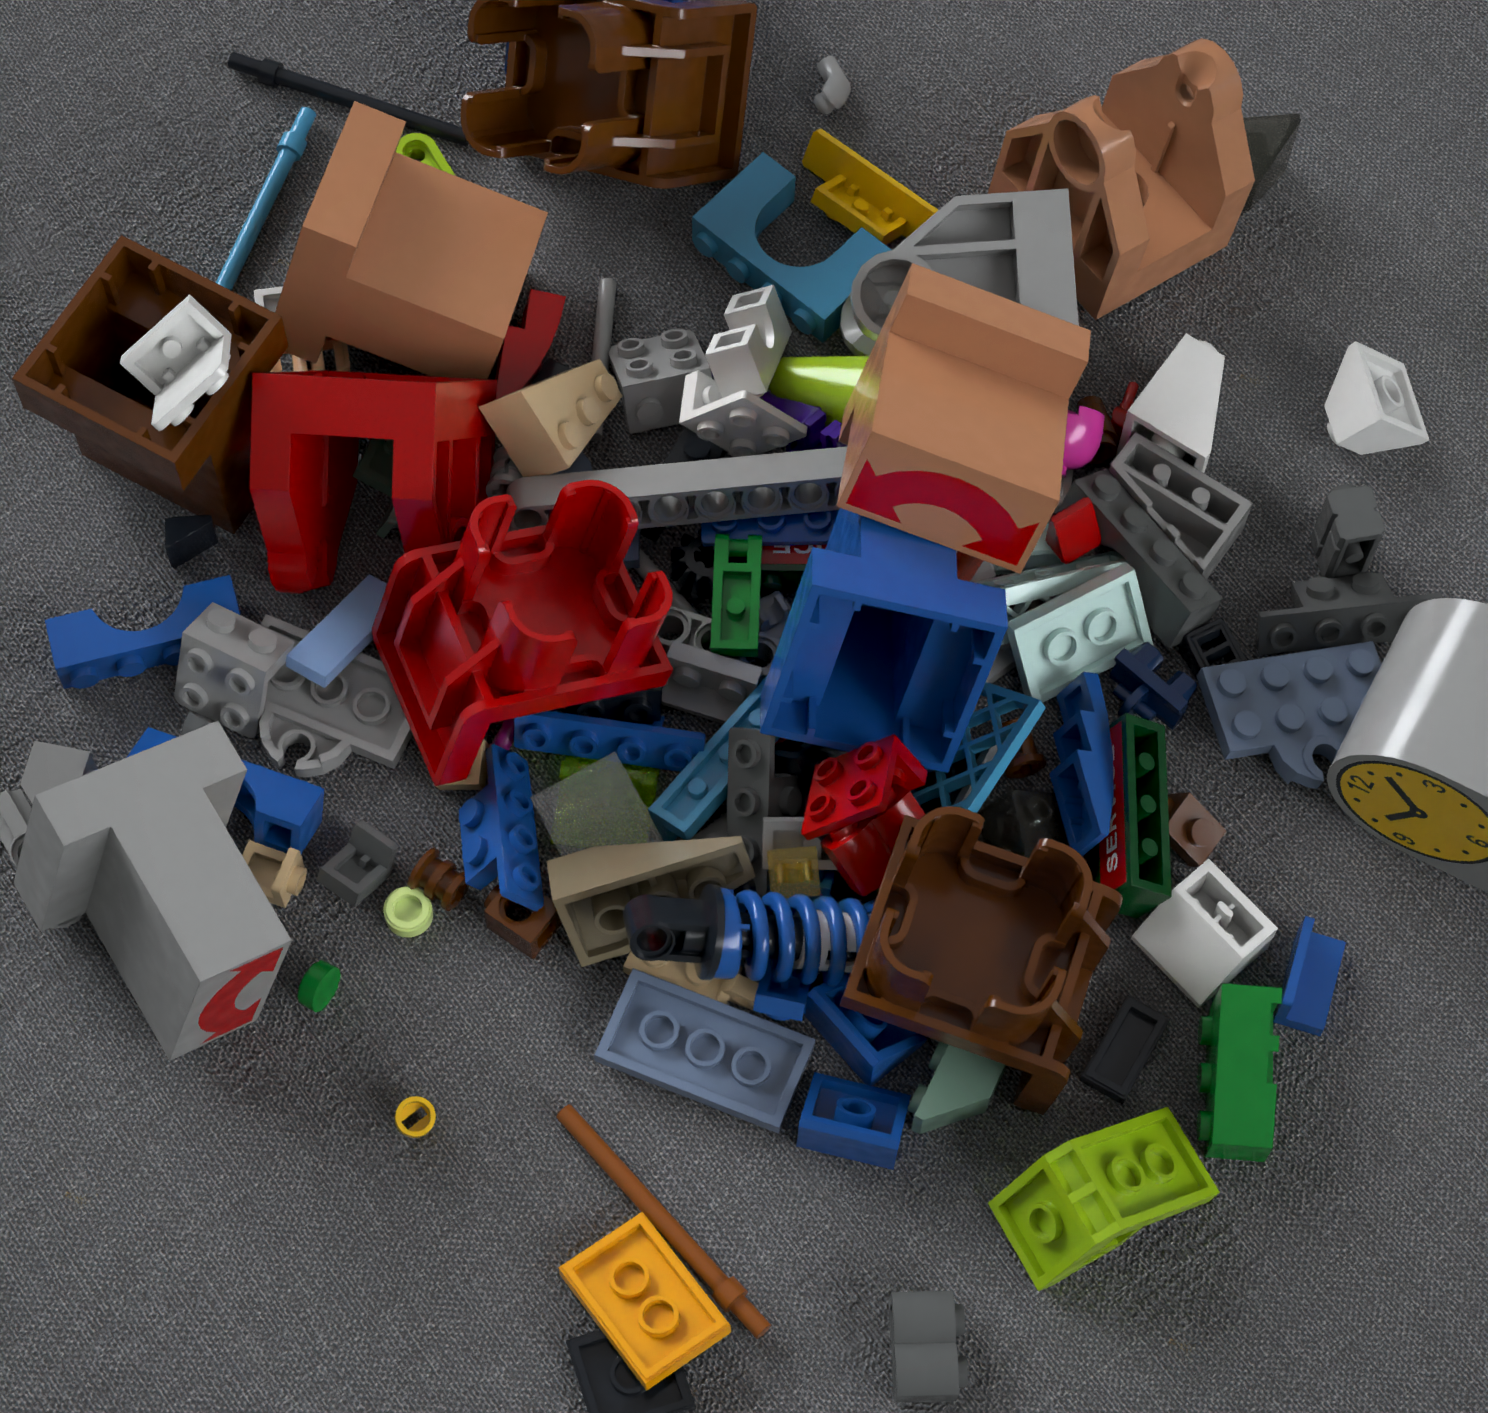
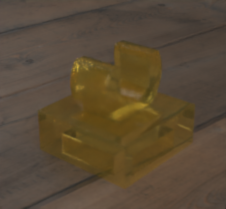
M817 846L767 850L770 892H778L786 899L795 894H804L808 897L821 896Z

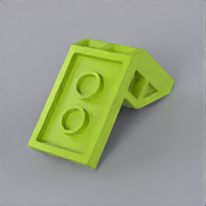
M1165 1107L1068 1140L1040 1157L989 1201L988 1205L1038 1291L1055 1285L1117 1248L1142 1227L1205 1204L1217 1196L1220 1191L1169 1107Z

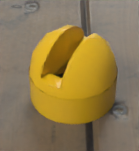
M412 1096L406 1098L396 1109L395 1124L397 1129L407 1137H422L432 1129L435 1123V1109L423 1097ZM422 1107L427 1115L407 1129L402 1122Z

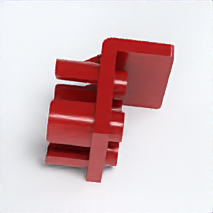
M599 480L571 482L561 489L547 525L509 532L507 531L517 509L512 496L503 494L489 497L481 501L474 508L461 541L414 549L396 560L372 626V638L435 786L467 779L490 723L666 685L673 667L657 634L672 605V588L665 573L660 570L648 573L639 593L637 592L623 560L638 530V516L629 498L617 487Z

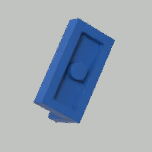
M1305 916L1295 934L1281 987L1282 1004H1277L1273 1022L1321 1036L1324 1031L1346 942L1312 932L1315 918Z

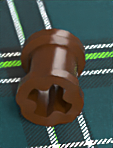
M1019 718L1003 722L1002 728L1017 722ZM1031 732L1021 745L1022 753L1017 752L1004 771L1007 778L1020 779L1028 777L1046 766L1045 757L1043 754L1038 753Z

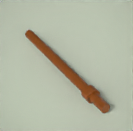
M571 1104L562 1108L556 1116L559 1122L712 1289L714 1293L711 1297L725 1313L731 1310L756 1339L763 1336L772 1325L746 1297L748 1291L735 1276L728 1278Z

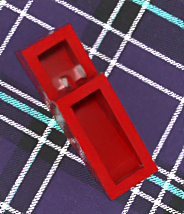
M534 289L530 290L523 310L521 328L508 326L505 338L498 352L494 380H497L496 400L530 386L544 364L561 320L566 296Z

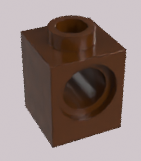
M499 884L492 889L484 902L487 928L533 960L561 926L562 922L553 901L544 894V906L538 911L529 909L532 914L523 921H513L507 917L513 909L526 907L504 898L500 894Z

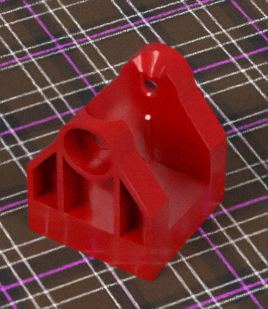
M331 370L253 373L250 492L267 550L270 580L275 590L281 593L300 594L331 585L337 566L338 548L358 480L352 477L358 465L359 438L394 440L392 501L404 553L418 548L461 541L474 508L481 501L488 498L486 485L490 480L491 468L494 465L495 432L480 411L479 406L496 400L497 380Z

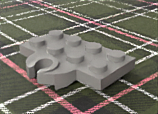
M267 614L260 624L295 641L294 647L310 633L307 630ZM361 652L325 688L286 667V663L268 681L264 712L259 722L261 741L268 757L279 769L286 763L285 752L290 745L304 743L310 746L308 754L296 762L294 769L297 777L324 775L339 767L351 752L395 769L413 735L383 662Z

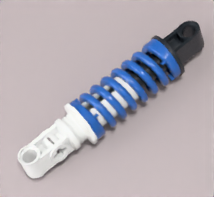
M707 884L703 888L699 900L658 897L645 894L630 900L623 910V919L630 949L641 960L694 963L699 979L711 980L713 978H735L740 968L741 957H744L747 977L752 981H759L764 977L768 959H770L771 974L778 983H784L789 980L794 968L796 969L798 980L804 985L812 984L816 980L818 972L821 971L823 981L828 986L835 987L841 983L844 972H847V978L849 979L875 900L868 901L863 905L854 898H846L837 903L832 897L820 896L812 902L804 894H795L786 899L782 894L772 891L761 898L758 893L752 890H743L734 896V889Z

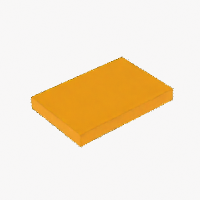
M643 1212L558 1267L562 1279L646 1391L731 1333L729 1322Z

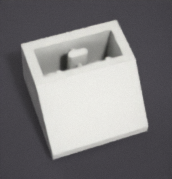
M1207 859L1172 890V897L1158 905L1135 931L1131 939L1200 1008L1219 991L1222 983L1228 984L1268 949L1278 928L1210 859Z

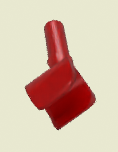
M1136 382L1128 383L1122 402L1119 406H1116L1112 413L1111 422L1119 438H1121L1127 411L1133 404L1139 388Z

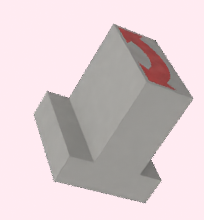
M219 721L36 794L14 878V885L41 932L81 914H87L169 1061L257 1021L292 941L226 829L247 768Z

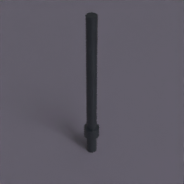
M232 52L229 56L228 68L257 77L259 83L274 88L281 85L348 108H352L354 101L406 121L405 127L465 147L469 145L460 126L285 69L283 63L269 58H264L261 61L237 52Z

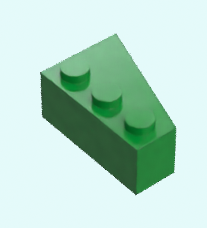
M1222 983L1207 1016H1200L1198 1043L1199 1045H1206V1063L1199 1064L1197 1089L1199 1093H1206L1205 1111L1199 1110L1196 1133L1198 1141H1205V1158L1265 1162L1273 1149L1277 1084H1273V1051L1279 1052L1280 1036L1273 1035V1012L1277 1004H1282V988Z

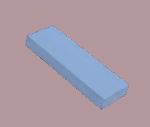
M369 574L286 655V667L325 688L373 640L372 626L387 583Z

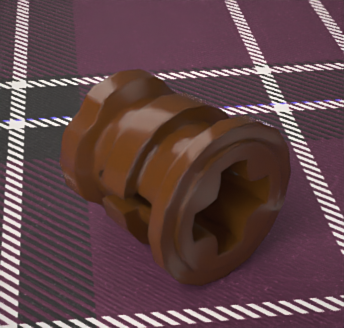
M434 847L428 850L418 861L410 874L407 887L411 890L421 887L424 889L423 893L431 901L439 899L441 907L449 912L463 899L469 885L465 884L464 872L459 873L457 865L448 859L441 861L439 859L440 851Z

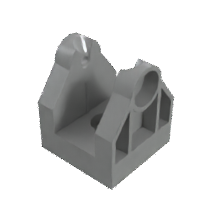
M1068 188L953 197L896 248L874 255L861 266L852 282L851 292L843 305L840 318V330L846 346L854 356H869L911 264L914 263L1079 326Z

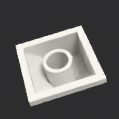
M1359 342L1350 344L1324 405L1329 419L1327 430L1333 442L1338 446L1363 455L1420 445L1429 441L1404 363Z

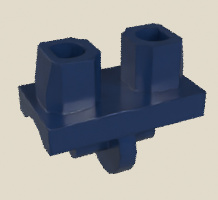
M1149 642L1143 643L1131 653L1124 648L1115 656L1114 661L1116 664L1109 675L1118 684L1112 693L1123 702L1118 711L1119 717L1125 713L1137 714L1141 718L1151 721L1156 716L1172 730L1182 721L1187 705L1195 693L1197 683L1185 672L1179 670L1167 682H1164L1155 674L1162 666L1164 658L1161 652Z

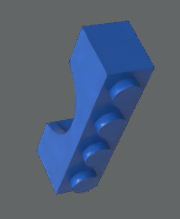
M226 575L185 585L181 600L175 611L162 623L146 630L124 631L113 628L104 623L92 609L46 619L45 624L55 670L64 689L70 687L88 688L97 684L99 680L115 676L132 677L141 674L147 668L164 664L178 665L182 632L212 602L241 615L231 576Z
M148 727L127 757L174 739L177 736ZM242 760L247 768V772L234 807L243 812L250 820L254 830V842L287 853L291 847L300 850L302 854L322 822L325 788Z

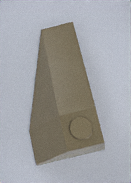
M741 836L595 846L546 861L552 901L581 967L631 952L623 919V910L626 904L633 898L650 894L658 897L699 900L702 890L707 884L718 885L726 889H736L755 877L752 863Z

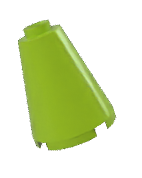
M869 356L783 357L779 361L768 390H771L772 394L780 398L821 407L822 411L826 413L825 427L834 420L842 423L844 409Z

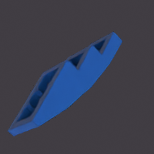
M1082 672L1056 696L1064 725L1053 733L1061 763L1049 773L1069 846L1081 856H1084L1109 835L1114 797L1113 750L1108 713L1099 676L1097 673Z

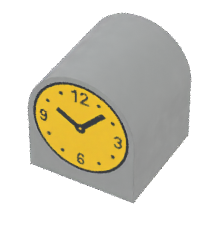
M1458 598L1432 599L1415 605L1405 616L1328 770L1327 784L1331 795L1341 809L1366 831L1396 849L1487 893L1488 604Z

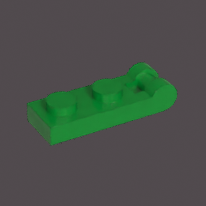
M715 534L710 652L722 656L758 657L762 535L748 534V539H730V534ZM729 557L747 558V563H729Z

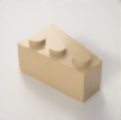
M597 359L481 405L479 409L523 477L551 475L570 468L623 395L619 391L614 377L608 373L602 361Z

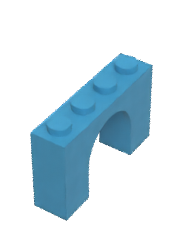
M762 152L692 216V241L701 254L708 258L713 257L725 266L730 276L737 282H745L754 290L774 285L784 313L792 319L794 325L804 334H812L823 343L840 327L841 310L851 292L852 282L861 266L874 255L890 251L891 249L861 227L834 254L815 265L804 267L789 266L769 257L762 250L757 239L762 231L794 202L796 176Z

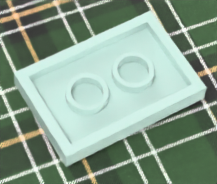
M1126 562L1008 621L1007 634L1024 695L1039 699L1042 703L1057 696L1082 672L1100 674L1114 667L1116 664L1114 661L1115 656L1124 648L1131 653L1145 642L1153 645L1136 572Z

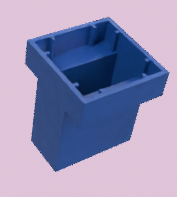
M840 508L826 548L812 547L761 693L760 733L846 752L855 750L867 742H875L895 734L924 768L948 773L1008 629L1006 590L958 579L957 556L954 549Z

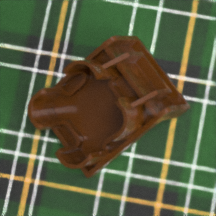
M477 0L469 15L468 39L470 42L480 45L509 42L505 88L471 91L464 95L461 103V126L468 143L483 155L494 158H513L526 155L544 159V171L554 174L590 171L660 189L678 188L734 178L739 169L757 6L755 3L742 0H700L678 3L663 0Z
M954 806L940 807L928 812L920 820L905 815L839 1006L1022 1070L1013 1105L1044 1115L1068 1082L1070 1069L1064 1063L1081 1040L1083 1030L1077 1024L1092 973L1109 948L1111 939L1105 932L1120 911L1123 897L1115 889L1094 882L1085 859L1076 850L1063 843L1047 838L1039 839L1030 857L1026 858L978 841L977 839L982 831L985 819L980 814Z

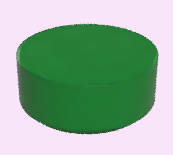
M324 960L312 964L304 974L298 988L297 997L299 1004L314 1012L323 1010L329 1004L338 988L341 976L340 969Z

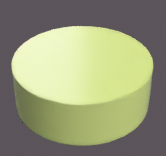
M407 886L400 887L391 892L385 900L383 907L385 921L389 929L396 935L407 938L415 937L424 933L431 925L433 908L431 900L424 895L423 890L419 888L411 890Z

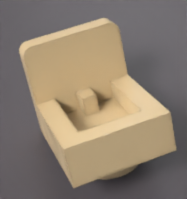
M248 841L242 854L244 860L269 902L286 908L291 895L297 896L301 892L307 876V868H304L305 865L300 850L290 847L287 853L265 845Z

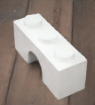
M774 285L732 295L724 313L729 331L714 334L705 357L722 398L742 390H746L760 398L768 390L792 333Z

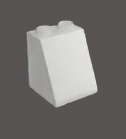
M1186 333L1128 409L1116 456L1132 435L1137 432L1204 473L1212 448L1225 356L1217 352L1210 343L1202 340L1198 341Z

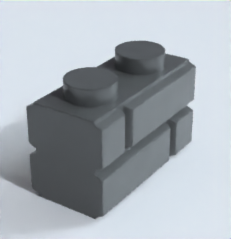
M1343 484L1328 492L1315 528L1310 536L1315 556L1319 557L1317 563L1321 577L1354 576L1357 573L1368 571L1385 532L1381 514L1379 511H1376L1378 505L1372 487L1367 485L1355 487L1352 484Z

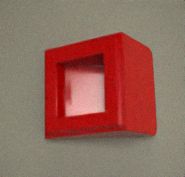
M1089 497L1078 500L1050 518L1045 541L1064 564L1073 562L1098 547L1101 543V534L1095 510Z

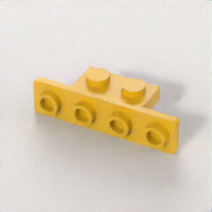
M819 128L812 133L802 164L826 181L815 189L811 203L824 211L830 219L838 221L854 233L863 227L883 244L887 245L901 235L907 238L938 211L930 203L823 129Z

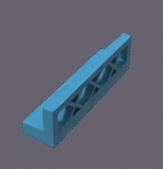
M767 676L705 744L704 751L697 753L648 808L659 838L663 841H674L678 836L684 840H690L726 800L728 792L729 730L733 727L760 729L761 693ZM775 736V743L780 737Z

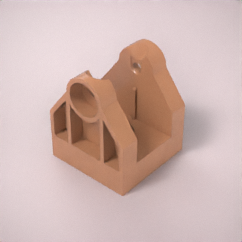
M1201 38L1169 54L1141 60L1114 74L1102 107L1099 96L1092 95L1063 110L1036 115L1006 131L988 194L1068 188L1076 296L1080 304L1095 320L1228 245L1255 182L1241 109L1243 100L1242 82L1234 62L1226 51L1215 42Z

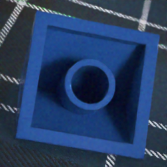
M847 974L843 976L841 983L835 987L828 986L826 983L813 987L808 993L805 1017L866 1085H875L927 1040L925 1036L839 1006L848 982Z
M814 1072L799 1121L796 1147L894 1170L911 1095Z

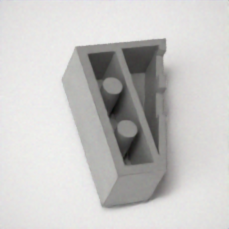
M1137 432L1132 435L1109 468V472L1207 580L1244 529L1253 503Z

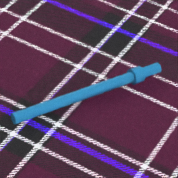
M301 107L290 131L283 133L276 147L278 152L276 160L215 283L232 291L293 163L299 161L307 146L305 138L316 118V113L312 109Z

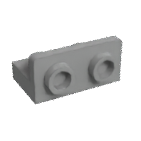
M672 640L667 657L673 667V671L666 685L662 688L661 704L724 724L762 682L763 668Z

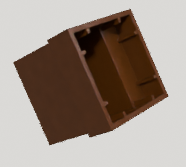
M121 235L14 374L12 381L23 408L73 433L83 456L196 515H212L215 525L235 534L254 507L250 492L252 375L258 372H270L289 345L282 316ZM190 294L232 334L230 345L231 357L227 370L229 377L217 392L210 396L204 393L193 403L194 408L182 423L177 426H173L170 423L162 431H158L151 425L155 395L120 364L121 356Z

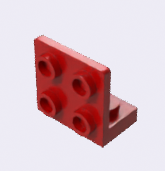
M895 734L875 742H867L861 747L835 758H827L820 764L815 765L801 834L809 841L882 813L888 807L891 786L898 784L910 791L924 786L928 771Z

